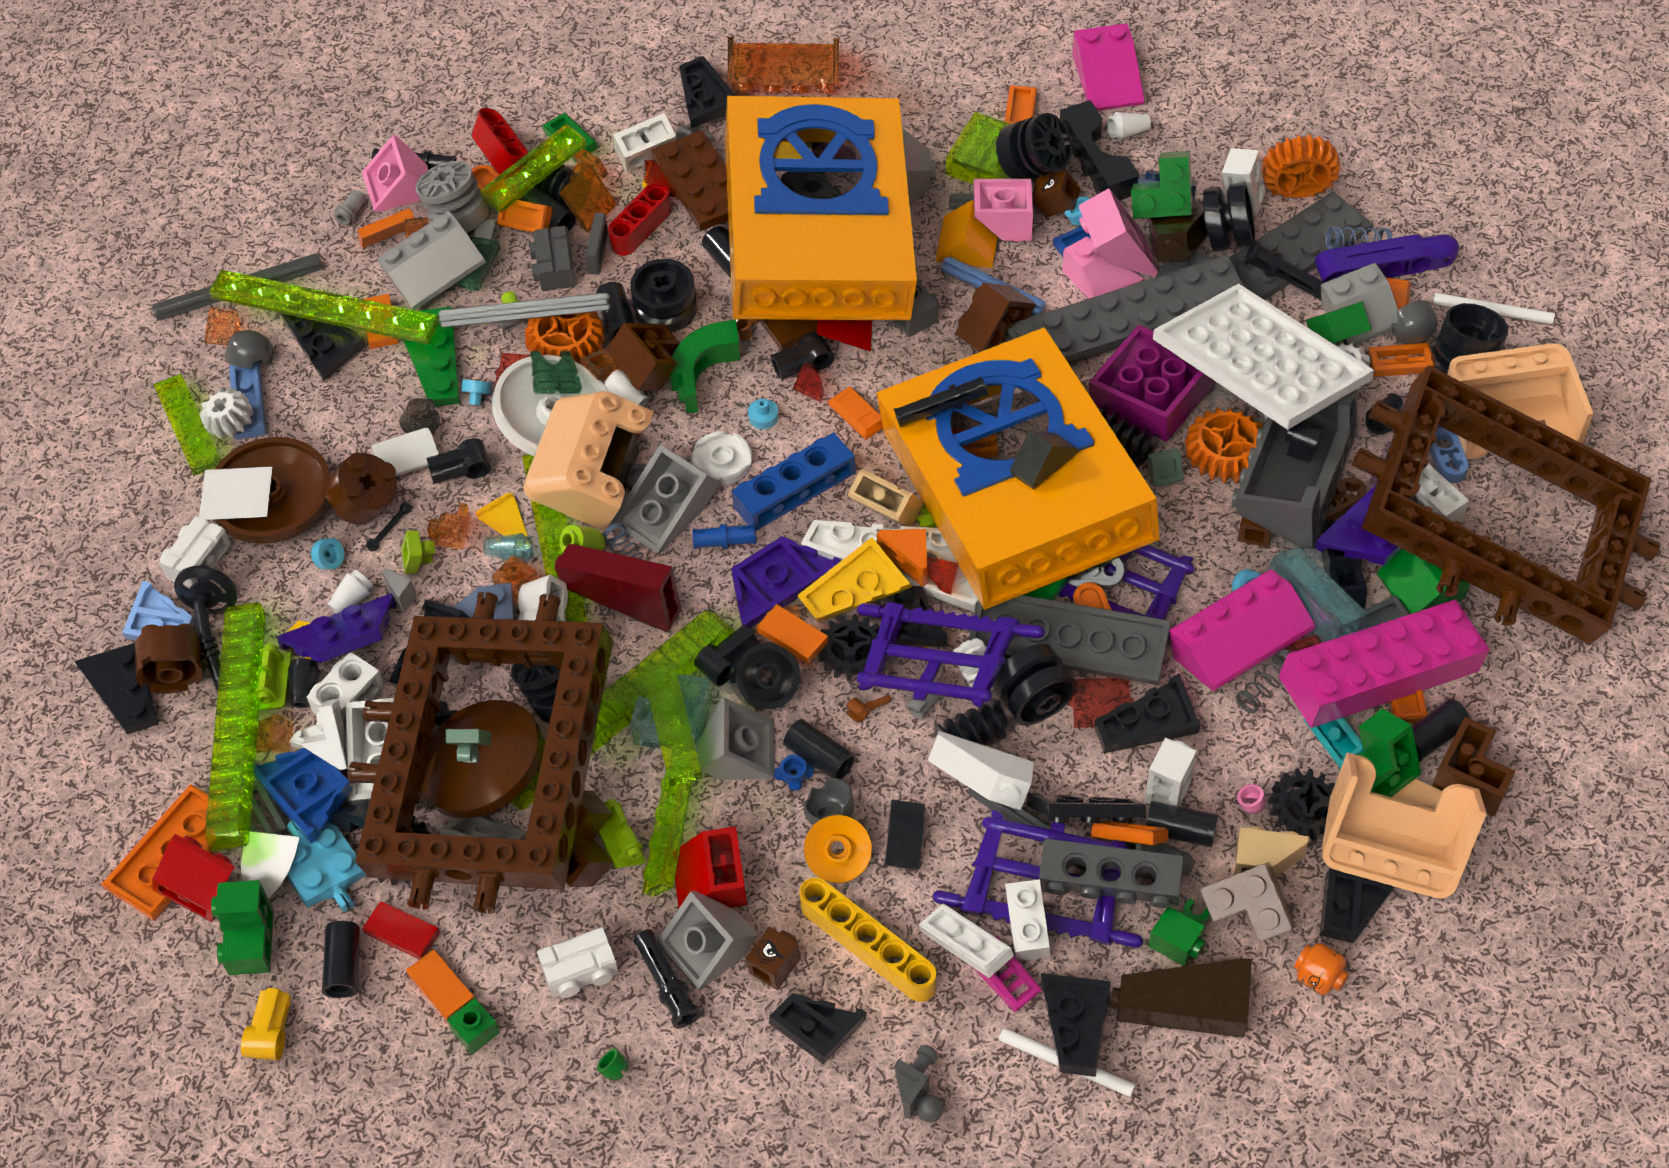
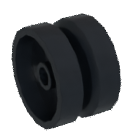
M1246 182L1229 185L1227 190L1228 203L1220 187L1203 190L1204 219L1213 252L1230 249L1232 243L1231 231L1239 247L1251 246L1256 240L1253 211Z
M655 259L644 263L633 274L631 278V296L634 315L638 323L665 324L673 333L684 329L693 321L697 313L695 281L692 272L686 265L672 259Z
M1041 643L1029 646L1006 660L992 687L1005 703H1008V710L1020 725L1030 726L1062 710L1075 695L1078 683L1069 670L1062 666V660L1049 644Z

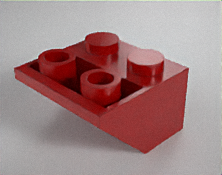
M736 826L702 831L671 852L678 909L691 891H697L730 908L747 906Z
M174 834L152 878L153 891L200 917L213 922L215 917H213L211 910L212 897L217 896L218 883L234 882L235 866L232 865V861L225 855L217 852L213 855L202 849L203 846L194 838L189 836L182 838Z

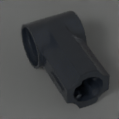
M815 331L804 335L798 345L770 355L774 371L778 378L781 379L809 368L814 371L828 368L835 359L824 337L817 335Z
M477 438L463 441L457 450L426 458L433 484L464 475L470 479H476L486 476L491 470L485 445L482 440Z
M741 626L717 646L710 644L704 647L697 654L694 666L716 686H723L730 680L731 663L736 656L745 648L754 644H760L751 629L747 626Z

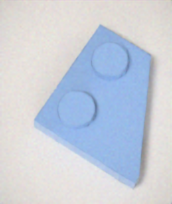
M142 581L122 634L125 639L136 641L141 634V629L146 625L177 626L186 623L194 627L195 620L184 609L177 607L166 595L163 596L155 590L148 581Z

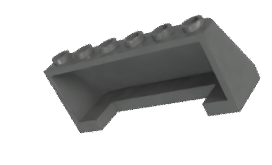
M1357 389L1304 420L1323 427L1319 443L1310 463L1286 455L1290 442L1285 441L1288 430L1265 415V426L1258 429L1256 448L1252 447L1249 452L1248 468L1242 469L1240 488H1235L1233 492L1232 507H1236L1238 515L1299 547L1315 549L1316 540L1320 537L1354 443L1357 428Z

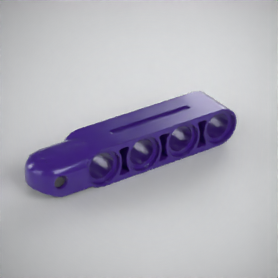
M1448 234L1428 237L1409 235L1329 249L1318 254L1314 261L1323 282H1328L1373 263L1377 264L1385 278H1393L1451 265L1457 258L1459 244L1454 237Z

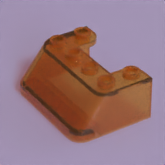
M728 37L727 82L737 92H753V87H764V92L779 93L780 88H791L793 93H807L808 88H817L819 93H835V88L841 87L843 45L839 38H834V44L738 43L734 37Z

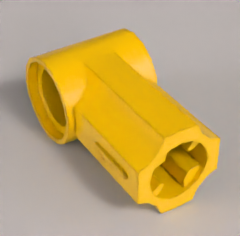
M267 988L260 991L252 1024L246 1026L242 1035L241 1054L243 1057L275 1061L281 1059L285 1046L284 1026L292 1000L289 993L276 988Z

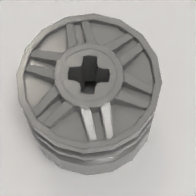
M450 161L439 164L424 173L416 183L415 190L422 205L427 210V215L431 222L436 217L449 211L464 231L468 233L482 224L489 214L487 201L478 187L479 184L474 177L471 167L465 162Z

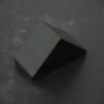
M1029 430L1010 468V474L1034 489L1078 453V448L1056 433Z

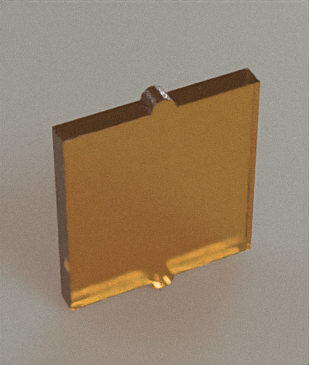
M588 164L577 175H572L570 177L571 181L559 191V194L586 233L591 231L595 212L607 215L617 205L595 170Z

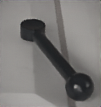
M402 503L398 513L376 538L369 539L366 542L369 551L378 550L379 542L404 514L411 512L412 507L409 503Z

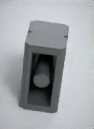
M566 226L552 227L551 230L548 228L535 230L533 232L534 242L529 243L531 260H537L536 264H531L534 281H540L542 291L575 287L568 228Z

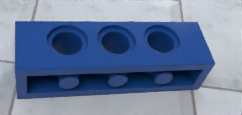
M834 432L824 438H819L812 445L800 452L791 454L779 464L766 468L761 474L751 480L740 483L732 490L734 509L748 525L755 524L757 531L856 474L855 455Z

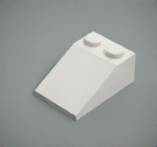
M394 698L377 699L371 701L393 702ZM366 701L345 703L347 770H355V768L349 767L353 761L379 763L389 722H366L363 718V708L370 709V707L364 706ZM350 783L352 791L348 795V801L356 799L370 800L374 784Z

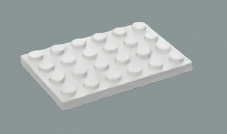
M1240 284L1229 288L1157 327L1153 332V340L1287 430L1373 379L1374 370Z

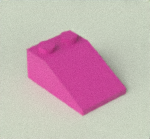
M1128 23L1075 30L1072 55L1086 101L1091 100L1097 111L1143 105L1144 96L1136 52Z

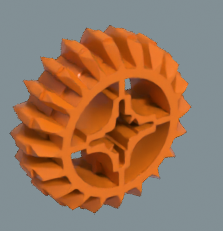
M1298 134L1294 139L1286 137L1284 143L1276 142L1275 148L1268 149V154L1263 157L1262 172L1264 184L1267 189L1271 190L1273 195L1281 194L1284 198L1314 197L1317 193H1325L1326 188L1333 187L1334 181L1338 179L1340 159L1335 146H1332L1329 140H1323L1321 135L1312 138L1311 134H1308L1306 137H1300Z
M596 312L528 319V327L525 328L524 333L526 349L529 351L530 356H559L575 361L586 367L587 360L595 361L596 354L601 353L605 340L603 323L599 320Z
M1217 407L1214 414L1206 410L1203 417L1197 416L1194 424L1190 425L1185 439L1187 459L1191 460L1192 468H1199L1200 476L1209 473L1211 481L1216 477H1220L1224 484L1227 478H1231L1236 484L1240 479L1242 469L1248 468L1249 452L1252 447L1256 448L1257 433L1260 427L1263 428L1262 422H1255L1254 415L1245 417L1243 409L1235 413L1231 407L1226 412H1222Z

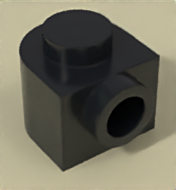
M1303 420L1288 429L1285 441L1290 442L1286 455L1310 463L1319 443L1323 427Z

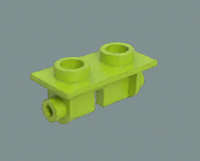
M269 643L260 652L261 660L257 687L254 692V711L283 708L286 703L289 681L288 667L291 666L292 653H280L275 644Z
M615 799L607 800L604 804L611 811L612 816L598 834L615 868L645 864L646 861L641 852L643 846L637 841L631 827L627 825V819L622 811L621 803L616 802Z

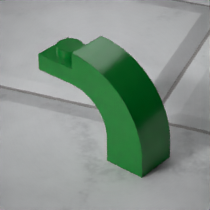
M736 320L721 321L703 326L684 338L675 349L672 358L677 364L670 374L672 391H678L679 403L685 402L686 413L698 412L696 382L699 375L706 368L718 363L740 361Z

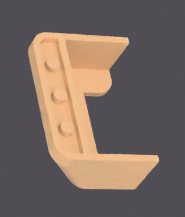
M1551 343L1458 356L1450 362L1447 375L1583 444L1594 413L1572 357L1564 346ZM1458 436L1467 460L1481 458L1488 453V450Z
M607 391L560 398L551 410L524 481L523 488L525 494L537 503L598 529L605 530L619 511L625 495L624 487L619 480L600 472L615 428L617 426L628 432L635 433L636 439H638L641 433L649 426L654 411Z
M1347 752L1329 801L1322 844V854L1326 865L1337 871L1434 898H1446L1452 895L1457 889L1487 814L1480 790L1462 784L1450 785L1441 792L1435 810L1370 792L1376 778L1374 764L1366 757Z

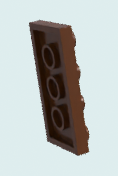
M703 130L651 149L654 161L700 232L729 221L726 164Z

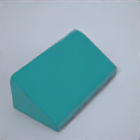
M1346 717L1310 728L1340 769L1347 752L1355 755L1363 752L1360 735Z

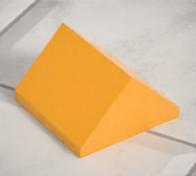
M974 200L967 202L944 216L935 262H943L946 257H952L969 266L993 268L998 236L975 218Z

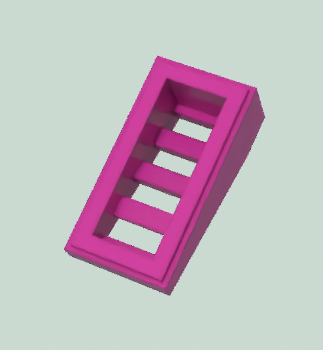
M1015 956L1005 963L1009 968L998 977L994 973L988 978L973 968L1014 1012H1017L1042 991ZM1014 973L1018 979L1006 988L1002 982ZM1024 983L1028 989L1015 999L1011 993Z

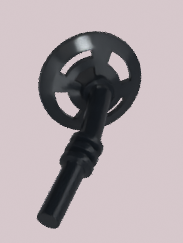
M206 566L187 567L178 573L174 582V589L178 598L195 611L201 652L204 653L202 660H206L216 692L220 694L228 691L229 686L219 659L221 652L216 650L219 646L217 643H214L216 637L211 634L208 614L218 615L230 611L235 606L238 598L237 588L228 576L216 569ZM198 578V583L192 584L190 588L183 585L187 579ZM209 580H213L216 583H218L221 587H223L225 593H223L222 590L216 584L210 582ZM219 602L226 603L221 608L211 609L212 607H215Z

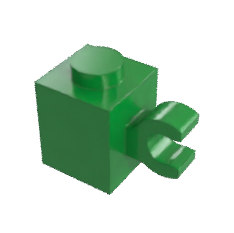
M1189 899L1185 903L1182 913L1172 907L1166 908L1150 933L1148 947L1181 966H1186L1191 957L1197 960L1206 944V941L1202 940L1204 925L1208 922L1210 913L1206 907L1201 915H1194L1191 912L1195 901L1193 899Z

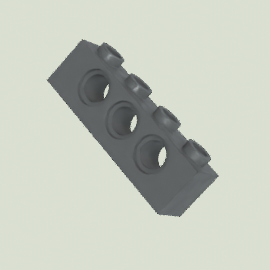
M1044 839L1039 874L1041 888H1046V892L1055 895H1065L1067 891L1079 892L1080 896L1087 899H1101L1102 895L1115 897L1117 902L1134 904L1136 900L1150 902V905L1153 907L1170 908L1171 905H1179L1183 856ZM1073 865H1081L1086 869L1085 873L1080 877H1072L1067 871ZM1108 869H1115L1121 875L1116 881L1109 882L1102 878V874ZM1148 873L1156 880L1150 886H1142L1136 881L1137 877Z

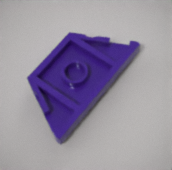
M1376 485L1316 540L1315 549L1324 552L1326 547L1344 551V557L1365 559L1370 563L1383 566L1402 549L1361 528Z
M781 536L731 568L742 626H747L749 629L763 620L776 604L782 608L797 599L798 594L841 562V560L837 557H834L833 560L818 555L816 549L800 546L795 541Z
M390 593L361 605H350L340 613L329 617H318L308 625L278 635L276 639L279 647L282 650L293 647L296 655L310 657L311 660L322 663L380 641L386 632L385 627L391 620L389 610L396 608L393 594Z

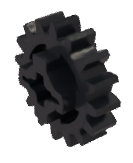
M853 614L852 619L849 621L842 615L840 616V623L836 624L830 620L828 622L829 630L821 629V632L828 636V643L818 653L819 662H824V670L826 672L834 669L835 678L840 677L841 674H846L847 681H851L853 675H858L864 671L872 645L871 641L877 638L880 627L878 623L870 626V618L868 617L864 618L862 622L858 621L857 614Z
M1297 768L1291 776L1288 773H1284L1281 779L1276 781L1272 787L1273 793L1269 796L1268 803L1273 806L1269 811V815L1279 817L1275 824L1276 827L1285 825L1287 827L1286 831H1294L1303 836L1307 834L1312 841H1316L1320 833L1324 836L1330 796L1335 783H1329L1328 785L1324 783L1326 775L1323 773L1318 778L1313 777V769H1308L1307 773L1302 775L1299 768ZM1321 817H1324L1321 821L1312 823L1313 819L1320 820Z

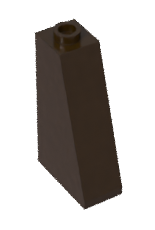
M1241 958L1124 974L1121 976L1120 988L1113 987L1111 1008L1118 1009L1116 1021L1244 1038L1248 1024L1252 959Z

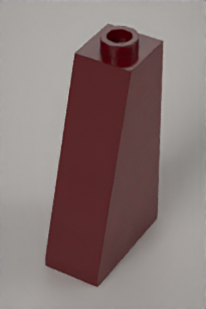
M568 543L562 555H559L556 559L555 572L558 575V579L566 583L567 590L658 629L669 632L681 611L672 566Z

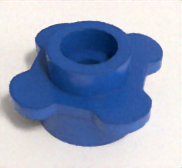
M797 755L787 756L782 760L780 767L774 770L775 779L784 781L792 791L801 789L804 780L812 777L814 774L813 767L806 765L805 760ZM791 771H796L797 773L793 775Z

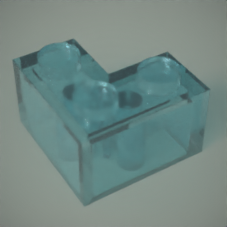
M677 674L670 701L638 697L630 723L634 745L698 754V740L705 729L712 702L710 679Z

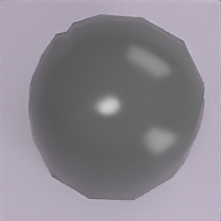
M1419 300L1397 311V325L1391 324L1397 341L1403 344H1418L1425 342L1435 333L1438 326V318L1429 301Z
M244 330L231 336L227 344L225 358L227 362L234 366L250 369L258 360H261L262 364L266 365L268 360L272 358L274 350L266 336L257 331Z
M828 778L825 786L816 789L812 787L808 799L803 805L805 818L814 825L822 818L831 815L852 817L854 813V799L851 786L845 780Z

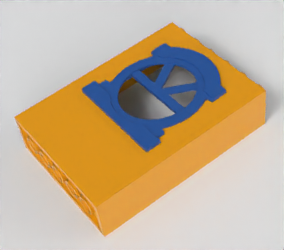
M727 96L725 150L733 319L911 320L917 277L899 98ZM780 142H790L803 159H776L773 156ZM804 142L830 143L821 156L817 158ZM845 142L853 143L859 150L862 159H833V157ZM775 171L863 172L857 185L844 195L831 199H813L791 191L780 181Z
M1045 327L876 392L884 434L920 498L924 501L925 507L984 610L1160 540L1156 496ZM978 377L983 378L988 391L987 396L963 403L962 408L956 409V407L904 425L901 428L899 427L894 408H899L948 390V386L952 384L959 386L978 379ZM1017 387L1032 393L1040 400L1037 403L1011 412L1014 389ZM1001 393L997 418L971 406V404ZM955 411L982 423L958 434H952L951 417ZM1048 413L1049 426L1047 432L1056 433L1077 447L1078 453L1036 488L1032 489L1010 474V468L1015 458L1009 460H988L969 453L961 446Z

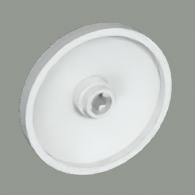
M553 355L531 356L513 363L501 374L492 397V412L496 424L503 435L517 448L534 456L551 410L557 400L563 397L607 391V389L594 373L575 361Z

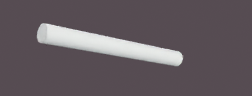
M1435 293L1433 300L1434 305L1452 307L1461 303L1477 304L1497 312L1500 316L1551 325L1555 313L1440 293Z
M1007 1028L1002 1029L999 1041L1058 1066L1055 1049ZM1097 1068L1096 1077L1080 1075L1128 1097L1132 1096L1136 1086L1135 1083L1100 1068Z

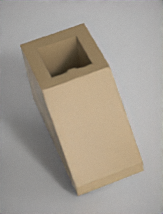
M1257 826L1240 827L1236 842L1233 876L1270 862L1273 872L1277 877L1304 858L1309 836L1299 835L1293 831H1266Z

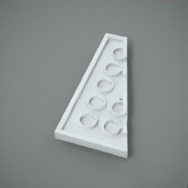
M813 520L801 542V546L816 549L817 554L831 560L837 557L842 561L871 537L877 542L876 534L880 530L926 529L927 584L922 587L925 594L975 612L978 598L938 528L901 526L900 529L884 528L883 524H872V527L853 526L851 522ZM899 569L911 586H920Z

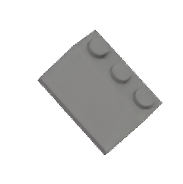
M449 211L436 217L432 222L419 231L412 233L407 239L388 249L377 258L391 283L414 311L486 263L467 233Z

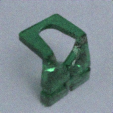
M540 351L530 352L532 376H534L532 383L536 394H554L556 391L561 394H579L581 392L580 377L577 376L578 370L570 351H560L559 357L561 359L555 365L548 362L541 355Z

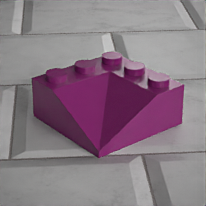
M1138 324L1089 381V396L1099 410L1104 406L1109 407L1107 415L1110 416L1114 411L1119 412L1118 420L1121 421L1124 417H1128L1129 425L1132 426L1137 422L1139 430L1143 431L1147 428L1150 430V435L1158 434L1159 439L1168 442L1216 384V381L1153 340L1154 331Z

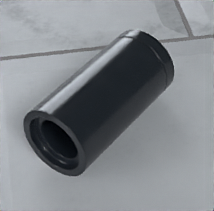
M528 184L520 191L517 200L553 207L549 230L552 227L566 226L569 232L574 227L577 218L576 213L535 184Z
M716 226L704 235L702 246L731 279L729 233L724 227Z
M607 282L596 291V294L609 293L611 297V309L601 311L610 342H612L623 323H635L624 286L619 282Z
M1448 699L1412 726L1419 762L1455 737L1464 717L1470 719L1466 709L1458 701Z
M804 719L797 720L790 727L783 741V745L830 778L843 779L855 761L854 753Z
M1151 800L1146 825L1166 828L1168 830V839L1212 848L1218 814Z
M334 921L325 926L322 993L327 997L347 998L357 993L360 927L354 922Z

